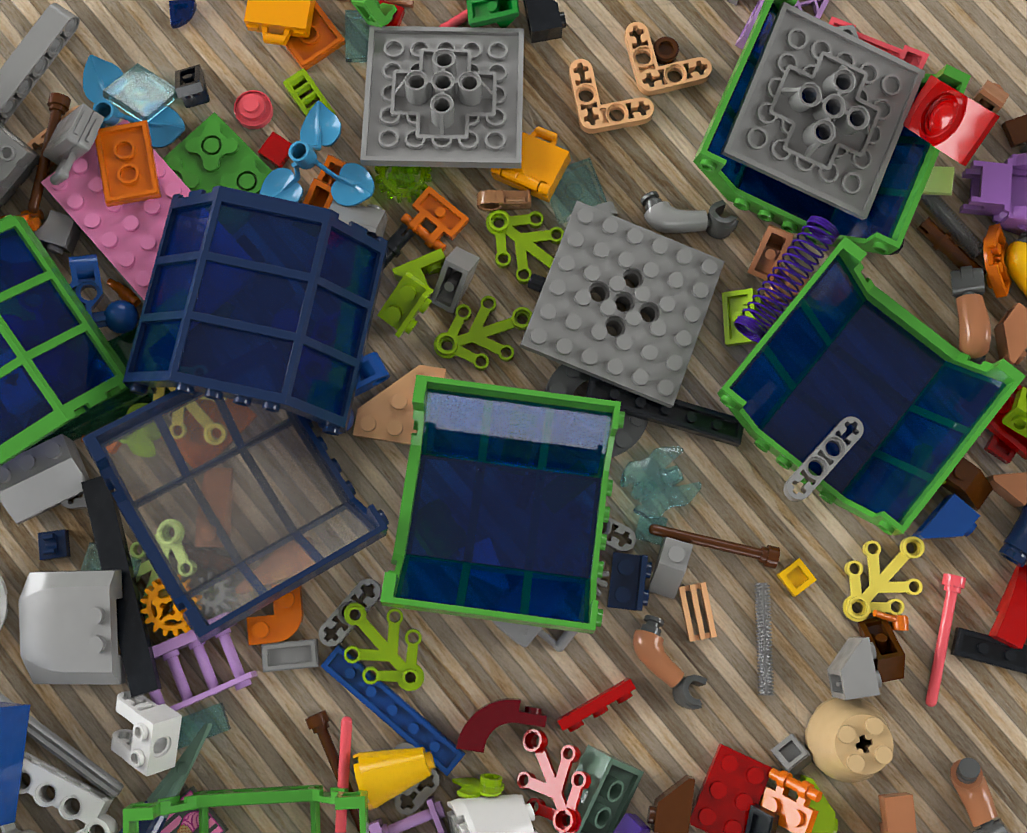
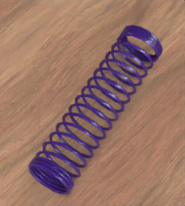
M816 215L809 217L806 222L807 225L802 227V232L797 234V239L792 241V246H789L787 253L782 255V260H778V267H773V274H768V281H763V288H758V294L752 297L753 301L747 303L748 308L742 310L743 315L738 316L734 321L735 328L748 339L757 343L767 333L766 331H768L763 324L769 327L774 324L769 318L773 320L779 318L776 312H784L781 305L789 306L787 299H794L792 292L798 293L799 288L797 285H804L802 278H809L807 271H814V267L811 264L818 265L819 261L817 258H824L822 251H829L827 244H834L839 237L837 228L825 218ZM814 223H817V224L823 226V227L826 228L832 235H829L828 233H826V232L823 231L822 229L818 228ZM808 227L812 234L804 232V229ZM803 234L806 240L799 239V236ZM806 235L819 240L827 249L817 246ZM795 241H798L803 248L794 246ZM801 242H804L814 247L821 253L822 256L814 254L809 249H807ZM790 248H793L798 255L789 253ZM797 249L809 254L817 263L805 258ZM785 255H789L793 262L785 260ZM792 256L804 261L812 270L799 264ZM780 262H784L788 269L780 267ZM787 263L799 268L807 277L793 270ZM775 269H779L784 276L775 274ZM783 270L794 275L802 283L796 282L795 280L791 279L788 275H786L783 272ZM770 276H774L779 283L770 281ZM779 278H782L785 281L789 282L797 290L788 287ZM769 283L774 290L765 288L764 284ZM774 285H777L780 288L784 289L792 297L785 295L784 293L779 291ZM764 290L769 297L761 295L759 291ZM769 292H772V293H774L775 295L779 296V297H780L781 299H783L787 304L782 303L781 301L777 300V299H776L774 296H772ZM760 297L767 306L756 302L754 298ZM764 299H767V300H769L770 302L774 303V304H775L776 306H778L782 311H780V310L774 308V307L771 306L768 302H766ZM755 304L762 313L751 309L749 305ZM761 307H763V308L769 310V311H770L771 313H773L777 318H775V317L771 316L770 314L766 313ZM750 311V313L759 321L746 316L744 312ZM756 314L768 320L772 325L760 319Z

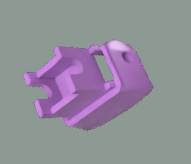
M1027 153L1012 154L1004 163L973 160L970 169H965L962 172V178L971 179L970 198L968 199V204H963L959 208V213L992 216V222L1000 223L1003 230L1018 236L1023 232H1027Z

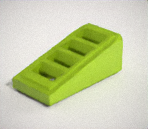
M304 68L283 82L286 91L305 117L314 104L309 108L306 106L315 99L322 102L336 115ZM311 89L312 92L300 99V96Z

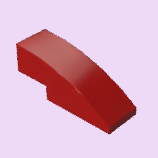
M1027 565L1023 567L1016 566L996 609L999 613L988 635L1013 649H1022L1027 639Z

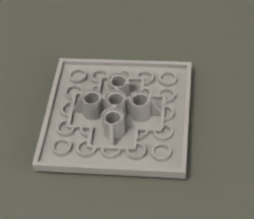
M783 2L776 14L720 154L861 220L867 219L904 127L903 123L911 109L925 71ZM802 93L805 94V99L808 103L803 100ZM826 104L828 105L830 113H828V111L826 110ZM816 129L819 130V136L822 138V140L817 137Z
M369 26L360 157L361 166L521 169L524 28L383 26L381 28Z
M577 200L519 347L671 408L674 406L725 261ZM625 279L631 280L635 288L628 287ZM590 293H597L601 297V301L593 300ZM615 303L623 304L626 312L619 311ZM640 313H646L650 317V322L644 321ZM611 326L615 328L617 336L608 334L606 327Z

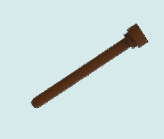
M53 92L49 95L47 105L51 114L28 203V211L30 213H37L44 190L41 182L47 178L51 160L43 156V152L58 123L61 121L62 115L69 111L71 99L61 93Z
M651 524L648 528L649 533L664 538L670 537L694 545L758 559V562L763 563V566L773 569L777 567L780 557V548L767 545V547L762 546L760 549L657 524Z
M326 710L306 718L305 721L309 730L312 729L314 734L317 733L338 782L339 755L327 729L330 727L328 724L330 719ZM349 781V791H348V792H354V791H353V788H352V786H351V784H350V781ZM349 809L356 828L360 833L359 809Z

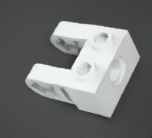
M130 691L119 693L116 701V712L125 717L134 726L133 730L120 729L113 732L111 750L146 777L175 767L182 715L166 704L157 705L143 695L131 698Z

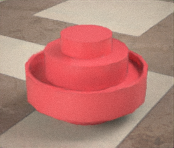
M249 90L237 97L234 103V113L236 119L243 127L260 129L271 121L273 106L265 93L258 90Z

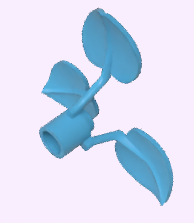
M94 55L88 57L83 72V89L86 97L95 103L93 110L104 116L100 128H105L106 125L113 126L120 119L128 120L132 123L147 120L152 146L155 148H163L172 144L185 131V123L181 116L166 105L151 104L146 106L142 112L143 120H138L121 113L112 104L111 97L119 96L124 90L125 76L123 72L111 62Z
M317 101L303 122L300 131L301 141L294 142L288 151L289 157L294 161L291 166L294 168L295 175L288 168L273 170L265 178L259 194L299 202L304 192L302 186L297 183L301 178L299 168L307 170L314 166L319 167L336 180L332 184L331 195L338 204L345 207L356 206L372 197L375 185L371 174L357 163L343 165L339 175H337L317 160L315 151H320L322 146H332L340 137L342 130L338 117L322 102Z

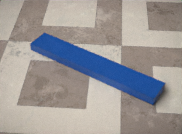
M338 644L321 664V667L408 743L416 748L424 747L426 752L431 751L435 766L448 776L466 753L461 749H456V745L383 681H377L374 684L365 683L362 673L366 667L360 661L348 663L344 658L345 648ZM347 652V657L349 659H355V657L352 654ZM369 670L366 672L365 677L368 680H373L376 675Z

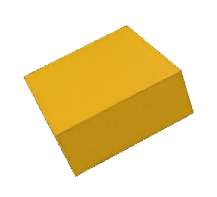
M797 558L776 574L793 597H796L817 580L800 558Z

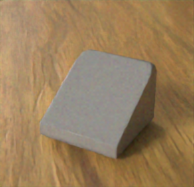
M793 733L771 749V752L783 768L793 774V777L812 762L811 754Z

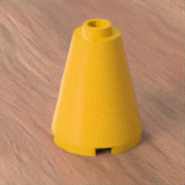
M424 747L359 752L353 755V759L359 762L353 764L358 789L368 793V810L376 809L431 776V769L435 768L431 751L426 752Z

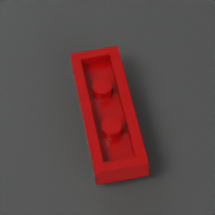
M626 678L556 720L562 731L568 729L569 732H573L584 725L583 719L593 715L596 718L609 710L607 705L617 701L620 704L633 696L631 691L636 689L630 678Z

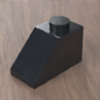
M523 0L531 43L562 38V28H566V19L564 12H559L556 1Z

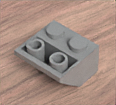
M849 637L827 668L832 697L851 700L880 695L879 688L882 687V680L879 671H875L873 659H876V649L874 643L870 642L869 637Z

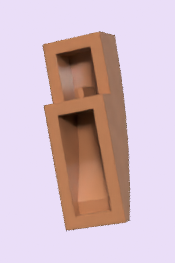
M900 792L878 795L882 822H879L880 833H917L912 794Z

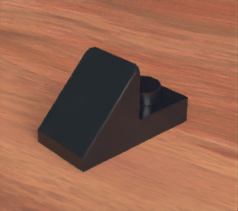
M200 64L175 71V91L178 99L182 98L186 108L210 101Z

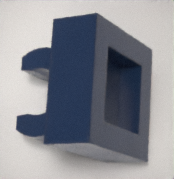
M63 529L38 533L39 559L46 561L71 557L69 530Z

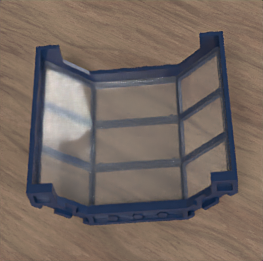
M268 342L202 377L282 393L285 380L284 364H286V360L279 349L275 350L271 343ZM174 390L82 437V440L99 469V473L108 490H116L111 494L121 514L179 611L186 610L183 613V617L201 644L386 536L387 525L389 524L386 515L381 509L377 511L373 504L366 508L355 498L356 491L349 480L344 481L340 474L342 470L335 458L330 459L326 452L328 450L327 445L321 436L316 437L312 430L314 426L310 419L287 410L280 409L278 413L262 409V405L251 403L250 407L233 403L234 399L222 397L221 401L204 397L205 393L194 391L193 395H188Z

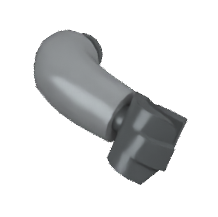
M657 191L645 194L640 200L641 204L645 206L644 219L649 226L662 233L678 234L706 230L709 236L723 239L736 229L739 222L737 217L733 215L727 218L719 216L723 214L726 206L724 200L714 203L710 207L708 214L705 210L676 209L668 201H662Z

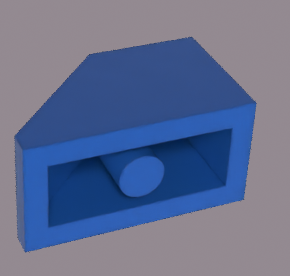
M954 493L944 497L912 536L918 537L921 540L967 537L977 527L975 521L980 515Z

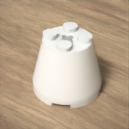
M522 794L499 795L490 798L485 796L457 798L447 802L448 808L452 809V811L447 812L450 833H538L533 829L531 822L535 820L534 810L530 803L525 804Z

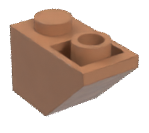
M1019 302L1007 310L994 328L999 360L1004 358L1011 365H1018L1027 355V352L1024 351L1027 348V308Z

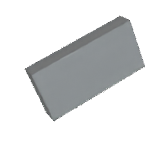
M318 639L261 644L263 672L320 667Z

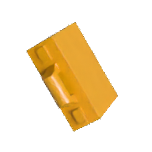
M248 0L244 22L248 31L262 32L264 43L285 46L290 36L309 38L316 0Z
M538 126L530 135L522 132L521 169L491 168V174L493 179L520 191L530 189L532 196L549 203L571 161L570 153L557 146V133Z

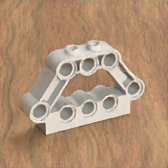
M24 751L19 794L29 793L33 796L35 803L41 807L53 806L57 808L60 816L66 820L78 819L86 823L83 829L75 833H95L97 824L103 827L105 833L118 832L116 820L106 814L114 798ZM24 772L30 776L29 786H26L22 781ZM49 785L55 790L54 799H50L47 795L46 790ZM73 798L77 799L80 803L79 812H75L71 807ZM15 823L0 826L2 833H36L33 830L21 831L16 828Z

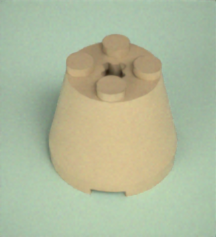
M833 697L824 701L816 708L805 729V745L812 756V762L824 774L835 780L848 783L861 782L873 777L892 761L894 744L888 723L883 714L873 704L864 699L843 700Z

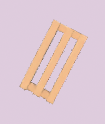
M706 582L679 587L678 592L688 641L692 642L717 637ZM696 589H700L709 631L707 633L704 631ZM685 591H690L699 633L697 635H694Z

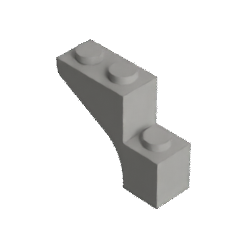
M50 210L44 224L34 233L46 251L62 255L63 252L73 254L82 230L70 216ZM21 237L0 240V269L2 265L11 267V264L36 261Z

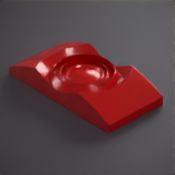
M931 75L913 101L903 126L966 167L1000 116Z

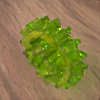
M375 166V172L379 174L375 177L377 184H381L379 186L380 192L384 193L387 191L386 195L389 200L396 196L398 203H401L402 198L405 197L411 203V196L415 195L418 198L421 195L420 190L424 191L428 187L425 182H432V176L428 174L432 171L431 167L391 166L392 170L387 174L388 177L386 178L389 166ZM398 168H399V170H400L401 172H403L404 174H407V173H408V178H409V180L407 179L406 176L404 177L402 174L399 175ZM421 170L420 178L416 183L415 176H417L419 174V171Z

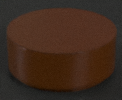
M661 37L653 46L658 63L667 65L676 60L679 46L673 38Z

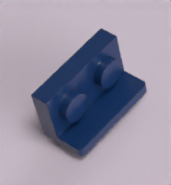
M613 552L607 607L642 611L643 606L648 605L649 590L645 589L646 578L650 579L652 562H647L648 555Z

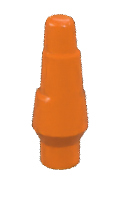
M111 278L107 280V285L122 300L132 303L135 307L139 306L141 300L133 290Z

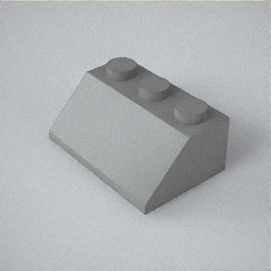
M60 434L22 452L0 466V502L16 524L19 525L60 505V502L65 499L71 500L83 494L81 492L83 491L81 482L90 480L75 442L67 436Z

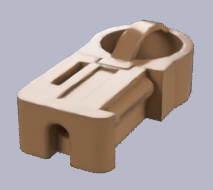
M531 190L480 191L477 193V208L485 212L530 209Z

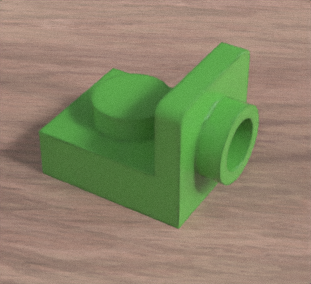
M351 0V3L368 25L381 28L392 20L393 14L398 10L395 5L380 4L377 0Z

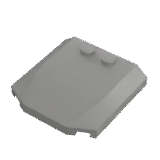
M121 570L29 572L18 603L20 656L33 684L120 685L126 683L122 655H118L116 599L122 598Z

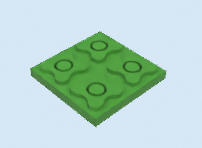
M215 112L163 158L191 191L203 189L206 193L212 192L215 186H224L259 194L265 178L272 172ZM221 207L218 221L233 236L256 214Z

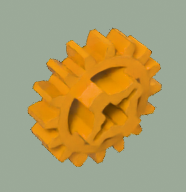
M157 578L152 582L153 586L150 585L145 588L144 591L147 595L140 600V602L146 604V607L140 610V612L149 616L144 622L146 624L153 622L155 624L153 626L154 632L159 628L163 629V636H167L171 631L175 637L181 634L182 631L187 633L191 628L183 617V613L186 610L179 611L174 604L173 610L168 612L171 608L172 599L161 580ZM190 579L184 583L181 582L186 592L192 590L189 587L192 581ZM197 597L192 601L202 613L204 609L198 607V604L203 601V597Z

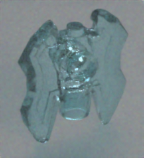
M656 448L644 460L632 461L627 464L621 476L620 486L624 488L632 483L633 491L630 492L634 500L637 499L642 503L641 506L637 505L633 509L634 513L644 518L659 519L666 510L674 506H685L692 501L701 489L702 484L696 482L674 487L684 480L683 474L677 465L665 469L684 451L683 448Z

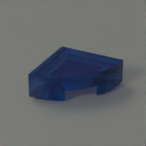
M196 0L169 1L170 24L173 29L184 26L192 19L196 11Z

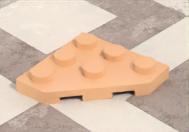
M418 365L360 406L356 413L353 436L411 445V434L417 433V430H413L412 404L416 375L445 378L446 369ZM433 392L427 448L430 449L434 448L443 395Z

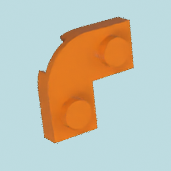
M1000 223L990 225L986 237L983 238V257L987 272V284L990 289L993 288L996 298L1006 297L1012 282L1004 262L1008 243Z
M301 586L273 601L274 615L247 618L249 645L283 642L296 633L303 621Z

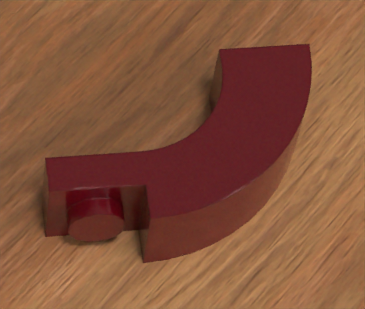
M505 698L490 702L478 709L468 719L459 735L456 749L484 753L486 741L497 727L506 723H520L545 728L547 715L542 714V708L525 706V711L519 710L520 698Z

